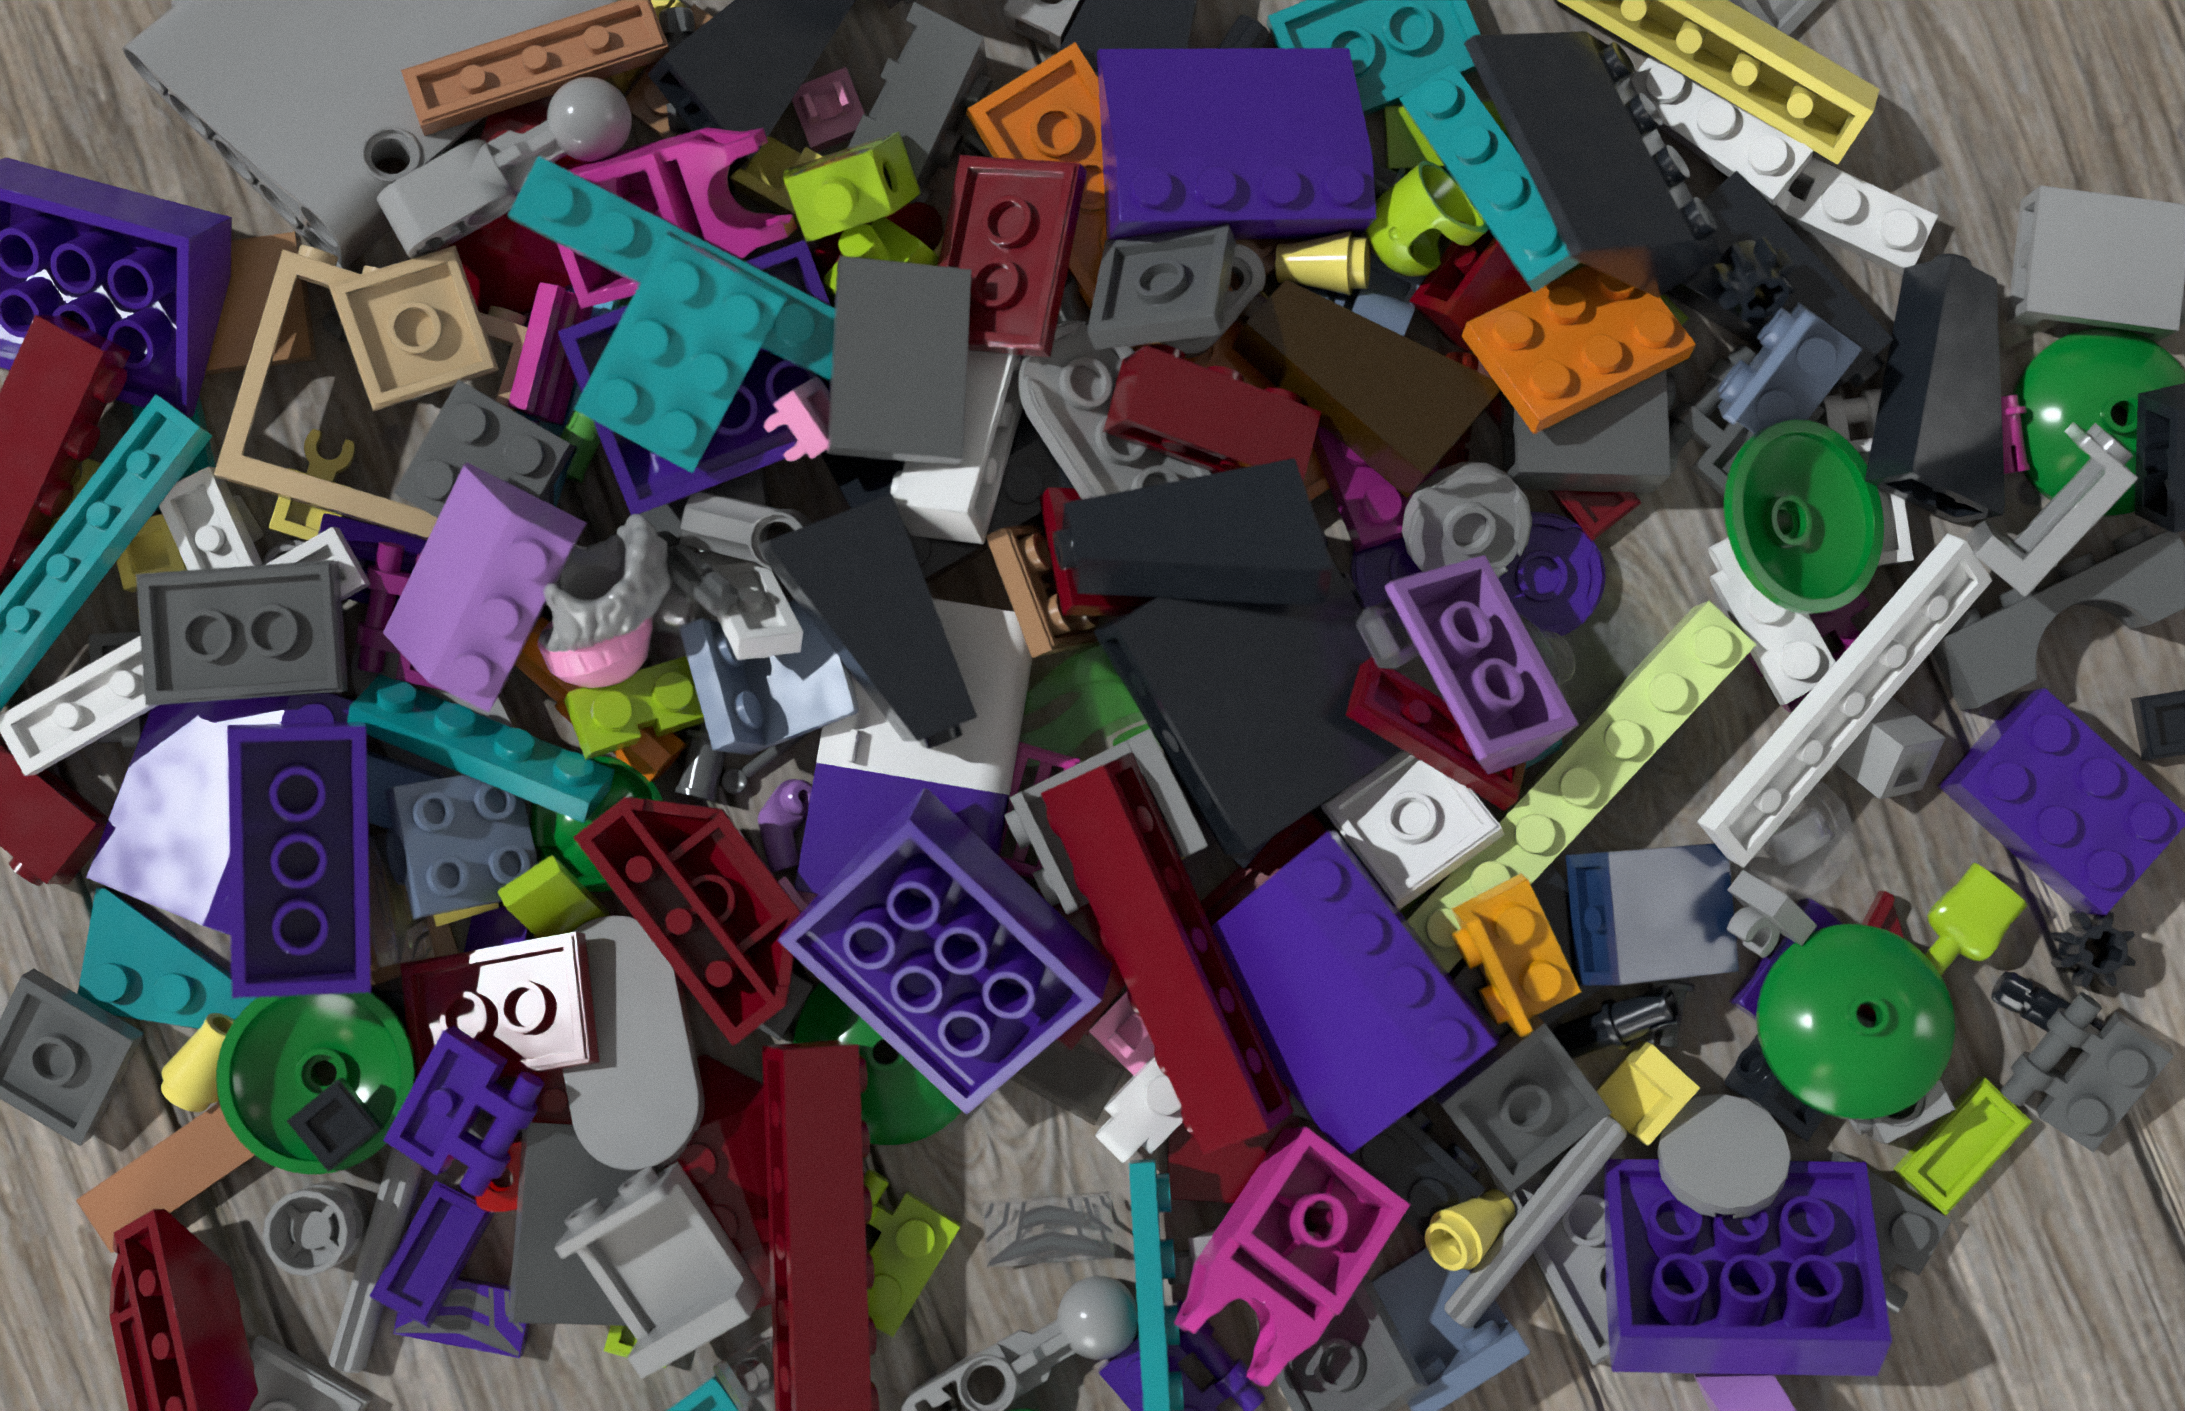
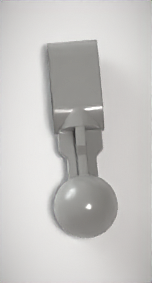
M595 77L573 79L564 84L554 94L549 104L547 121L524 134L508 131L488 143L482 139L463 143L388 185L379 193L377 202L410 259L442 250L508 212L512 208L517 198L516 195L520 192L538 156L552 163L566 155L581 161L595 162L616 154L627 141L631 130L632 117L628 102L614 85L603 79Z
M1091 1276L1079 1280L1062 1297L1056 1320L1034 1333L1019 1329L983 1351H978L920 1383L905 1395L900 1411H918L917 1403L927 1399L932 1407H937L950 1400V1392L944 1386L952 1381H956L959 1397L970 1411H1003L1014 1400L1047 1382L1051 1368L1075 1353L1085 1358L1103 1360L1112 1358L1128 1348L1134 1340L1139 1327L1137 1302L1131 1291L1116 1279L1106 1276ZM979 1366H994L1004 1375L1003 1389L993 1399H977L967 1389V1381L970 1374ZM955 1404L945 1411H958Z

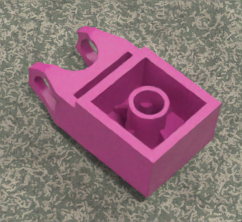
M707 127L622 150L600 161H582L562 167L740 260L755 248L786 238L797 229L792 214L775 215L771 213H754L746 210L735 201L729 190L727 176L732 162L736 158L758 151L759 146L768 143L763 128L738 132ZM557 243L581 309L635 294L639 286L638 284Z
M1307 1127L1283 1129L1195 1261L1187 1298L1174 1324L1185 1332L1195 1333L1209 1317L1218 1313L1228 1302L1238 1298L1246 1301L1254 1309L1259 1321V1337L1254 1346L1253 1360L1246 1377L1257 1385L1267 1387L1289 1361L1318 1341L1334 1314H1340L1410 1204ZM1314 1208L1310 1219L1317 1227L1315 1232H1306L1303 1222L1306 1209Z

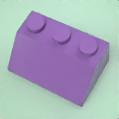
M466 462L383 634L428 683L490 712L504 689L547 603L544 597L545 587L548 584L557 583L586 522Z
M1485 555L1391 581L1385 587L1475 756L1488 775L1534 759L1579 725Z

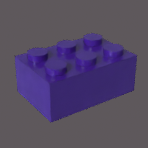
M2046 688L2021 692L1937 785L2076 911H2082L2085 914L2106 915L2185 827V812Z

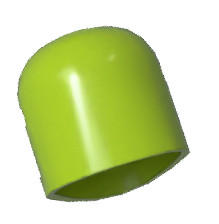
M1422 161L1375 201L1376 220L1365 230L1371 248L1382 263L1402 276L1420 277L1429 274L1440 265L1438 241L1442 234L1459 245L1470 246L1488 231V227L1454 179L1436 164Z

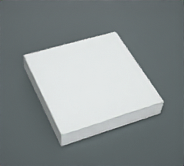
M1401 750L1321 805L1326 817L1398 910L1504 836L1502 827L1471 788H1466L1465 785L1457 783L1404 750Z

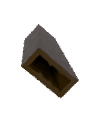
M1285 280L1270 297L1260 291L1247 304L1236 320L1243 326V329L1232 349L1275 386L1296 393L1302 399L1301 404L1321 411L1319 423L1407 498L1501 391L1493 379L1288 280Z

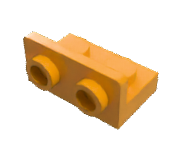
M1521 873L1451 909L1461 928L1452 934L1453 940L1469 969L1479 966L1488 985L1480 989L1479 994L1496 1025L1506 1021L1520 1037H1523L1533 1032L1528 1019L1581 992L1529 880Z

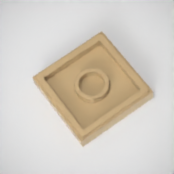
M456 246L329 284L332 298L373 411L455 386L458 380L467 382L499 371Z

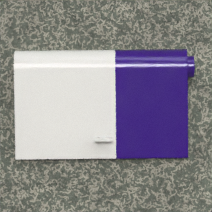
M933 599L977 714V718L959 724L963 732L962 736L942 745L927 749L923 739L920 741H903L849 671L859 704V711L855 715L822 727L795 890L819 894L867 842L925 787L1000 856L1006 820L1004 814H1007L1033 660L1015 612Z

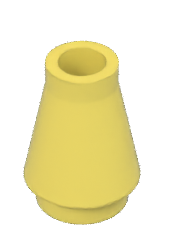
M1347 231L1302 242L1277 245L1275 268L1278 283L1288 280L1295 284L1352 295L1353 289H1368L1371 265L1368 237H1354L1352 231Z
M220 1013L209 1014L198 1031L163 1067L161 1091L172 1104L187 1111L201 1112L206 1110L211 1103L219 1101L216 1085L218 1057L225 1036L235 1021L233 1018Z
M1491 1189L1478 1198L1436 1212L1432 1216L1430 1225L1425 1232V1244L1428 1252L1440 1266L1447 1270L1457 1271L1474 1268L1503 1229L1515 1218V1207L1511 1199L1504 1192Z

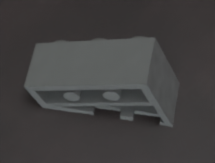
M914 2L906 18V21L913 24L914 30L898 60L888 58L880 76L887 81L869 115H862L848 148L900 131L921 191L920 195L909 203L922 202L930 205L934 196V190L928 188V185L938 166L948 169L958 153L957 148L963 140V135L958 133L957 130L966 115L967 109L987 97L992 85V79L986 77L988 67L983 36ZM883 165L885 180L889 188L892 189L890 176Z

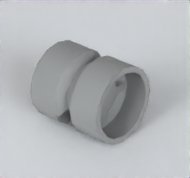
M323 1181L289 1193L272 1206L265 1218L263 1240L266 1252L276 1266L290 1274L310 1276L324 1272L347 1260L361 1249L370 1222L367 1204L356 1190L342 1182Z

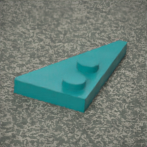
M96 887L78 995L114 1016L197 1029L203 1025L206 1017L211 1013L224 1014L235 1020L257 998H232L231 973L196 947L187 946L177 938L175 932L160 921L151 920L122 899L123 895L117 890L107 887Z

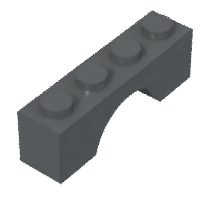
M2148 525L2142 526L2112 540L2111 542L2116 550L2115 553L2095 561L2092 553L2088 552L2054 568L2059 579L2039 589L2036 585L2026 597L2015 588H2011L1998 595L2002 607L1983 616H1981L1977 606L1968 609L1931 651L1960 711L1981 707L2037 680L2036 656L2042 634L2049 623L2060 612L2071 605L2092 606L2104 610L2120 620L2129 629L2154 624L2185 609V545L2179 533L2165 530L2152 534Z

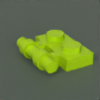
M868 1169L863 1176L864 1185L868 1187L872 1199V1217L869 1224L882 1232L870 1251L874 1263L875 1279L872 1289L867 1290L868 1315L872 1317L876 1328L893 1338L962 1224L909 1191L906 1192L895 1212L878 1203L890 1182L877 1172Z

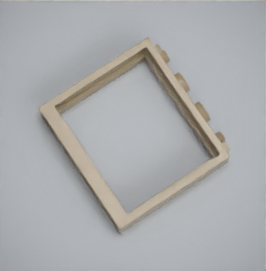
M300 245L298 254L282 250L214 475L218 479L427 541L438 518L422 509L243 456L297 278L329 288V284L361 275L337 267L338 257L321 249ZM365 265L362 274L380 268ZM490 306L488 314L479 312L488 339L512 346L495 400L508 407L528 328L525 327L527 317L505 308Z

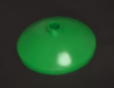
M2092 328L2081 330L2048 345L2027 364L2012 392V395H2018L2019 407L2026 406L2027 413L2020 414L2027 463L2030 465V470L2022 471L2033 487L2050 501L2090 459V455L2082 450L2064 432L2074 422L2085 432L2096 423L2133 455L2125 466L2135 475L2138 393L2185 383L2184 369L2169 352L2156 342L2140 334L2123 329ZM2114 405H2119L2126 411L2128 418L2125 426L2117 425L2113 421L2111 409ZM2135 482L2102 517L2119 516L2134 512Z
M1787 420L1767 426L1751 436L1739 450L1731 465L1724 494V516L1727 535L1734 556L1743 573L1752 585L1768 600L1786 610L1802 614L1832 611L1845 606L1858 597L1867 587L1877 569L1884 539V517L1881 498L1877 486L1865 481L1867 464L1853 445L1842 435L1814 421Z
M1861 924L1830 926L1812 932L1802 946L1795 942L1771 966L1762 984L1757 1003L1758 1038L1765 1059L1774 1075L1798 1100L1819 1112L1837 1118L1849 1120L1877 1119L1892 1115L1915 1104L1940 1079L1947 1067L1953 1049L1955 1037L1953 1004L1949 991L1938 970L1909 941L1892 932L1874 926ZM1859 1005H1867L1874 1010L1876 1023L1872 1028L1865 1027L1859 1023L1856 1016Z
M821 982L803 1006L795 1029L794 1043L839 1040L859 1044V1054L863 1056L866 1062L868 1075L866 1090L860 1094L861 1119L867 1124L870 1144H908L929 1137L951 1123L962 1110L899 1052L894 1062L888 1064L880 1062L875 1056L874 1049L877 1042L884 1038L829 987Z
M372 992L257 997L239 1014L228 1030L221 1046L216 1070V1085L220 1107L225 1120L237 1139L251 1153L264 1162L279 1169L300 1174H327L345 1170L365 1161L380 1151L387 1144L383 1140L416 1081L415 1055L408 1033L395 1012ZM322 1061H329L335 1066L337 1075L334 1082L344 1077L385 1127L334 1170L329 1172L287 1122V1120L330 1086L322 1083L316 1074L317 1067Z

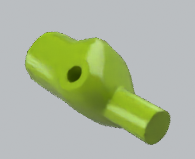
M1974 862L1961 879L1949 891L1943 894L1927 913V921L1939 938L1924 955L1932 962L1940 975L1944 973L1959 954L1973 961H1985L1997 949L2010 925L2028 905L1995 875Z

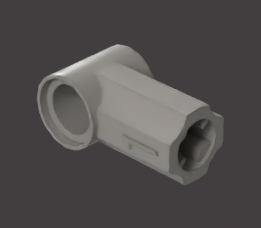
M700 491L690 495L685 506L680 527V544L757 562L761 566L772 570L762 557L758 544L767 541L770 526L775 521L789 524L794 530L812 524V522L805 514L795 509H777Z

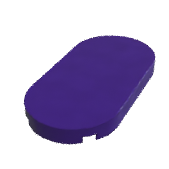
M1531 512L1532 525L1528 545L1520 557L1516 554L1513 561L1506 566L1509 570L1498 579L1531 639L1550 640L1575 630L1585 622L1598 606L1605 587V566L1602 554L1594 541L1590 542L1581 530L1582 528L1572 520L1553 513ZM1402 537L1358 552L1354 549L1350 563V577L1359 593L1361 607L1379 624L1395 631L1409 633L1385 590V587L1391 581L1422 573L1407 553L1404 538Z

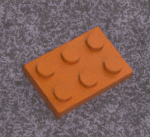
M1588 265L1548 283L1535 293L1531 291L1468 321L1462 333L1464 341L1533 434L1688 359L1696 346V343L1660 297L1657 298Z

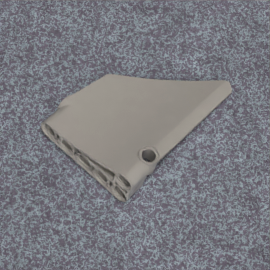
M172 0V8L123 46L122 50L137 73L312 247L337 256L336 266L346 269L379 241L390 226L389 221L377 202L379 193L394 181L440 156L484 118L482 117L424 136L401 70L620 0ZM390 157L401 159L408 165L405 170L398 174L382 173L375 167L379 161Z

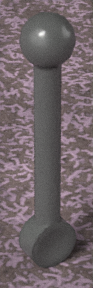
M811 732L768 748L741 769L732 768L727 770L722 777L724 789L730 793L743 792L748 786L750 777Z

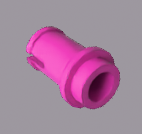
M2018 395L2001 397L2004 474L2030 470V465L2027 463L2020 415L2021 413H2027L2026 406L2019 407Z

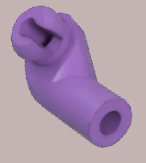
M789 779L777 786L758 814V825L771 872L799 865L800 857L794 832L807 816L812 785L805 780Z

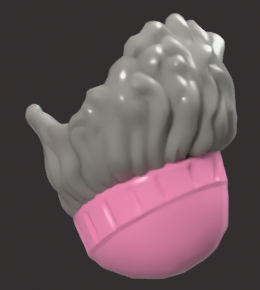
M640 514L628 517L625 526H620L617 534H612L606 541L591 544L586 550L574 547L559 577L560 589L553 583L548 584L544 589V597L553 612V620L542 630L538 639V647L550 673L564 682L587 688L613 686L632 677L647 659L652 631V615L657 612L662 604L664 595L670 589L671 581L667 564L669 555L667 553V543L657 535L655 526Z

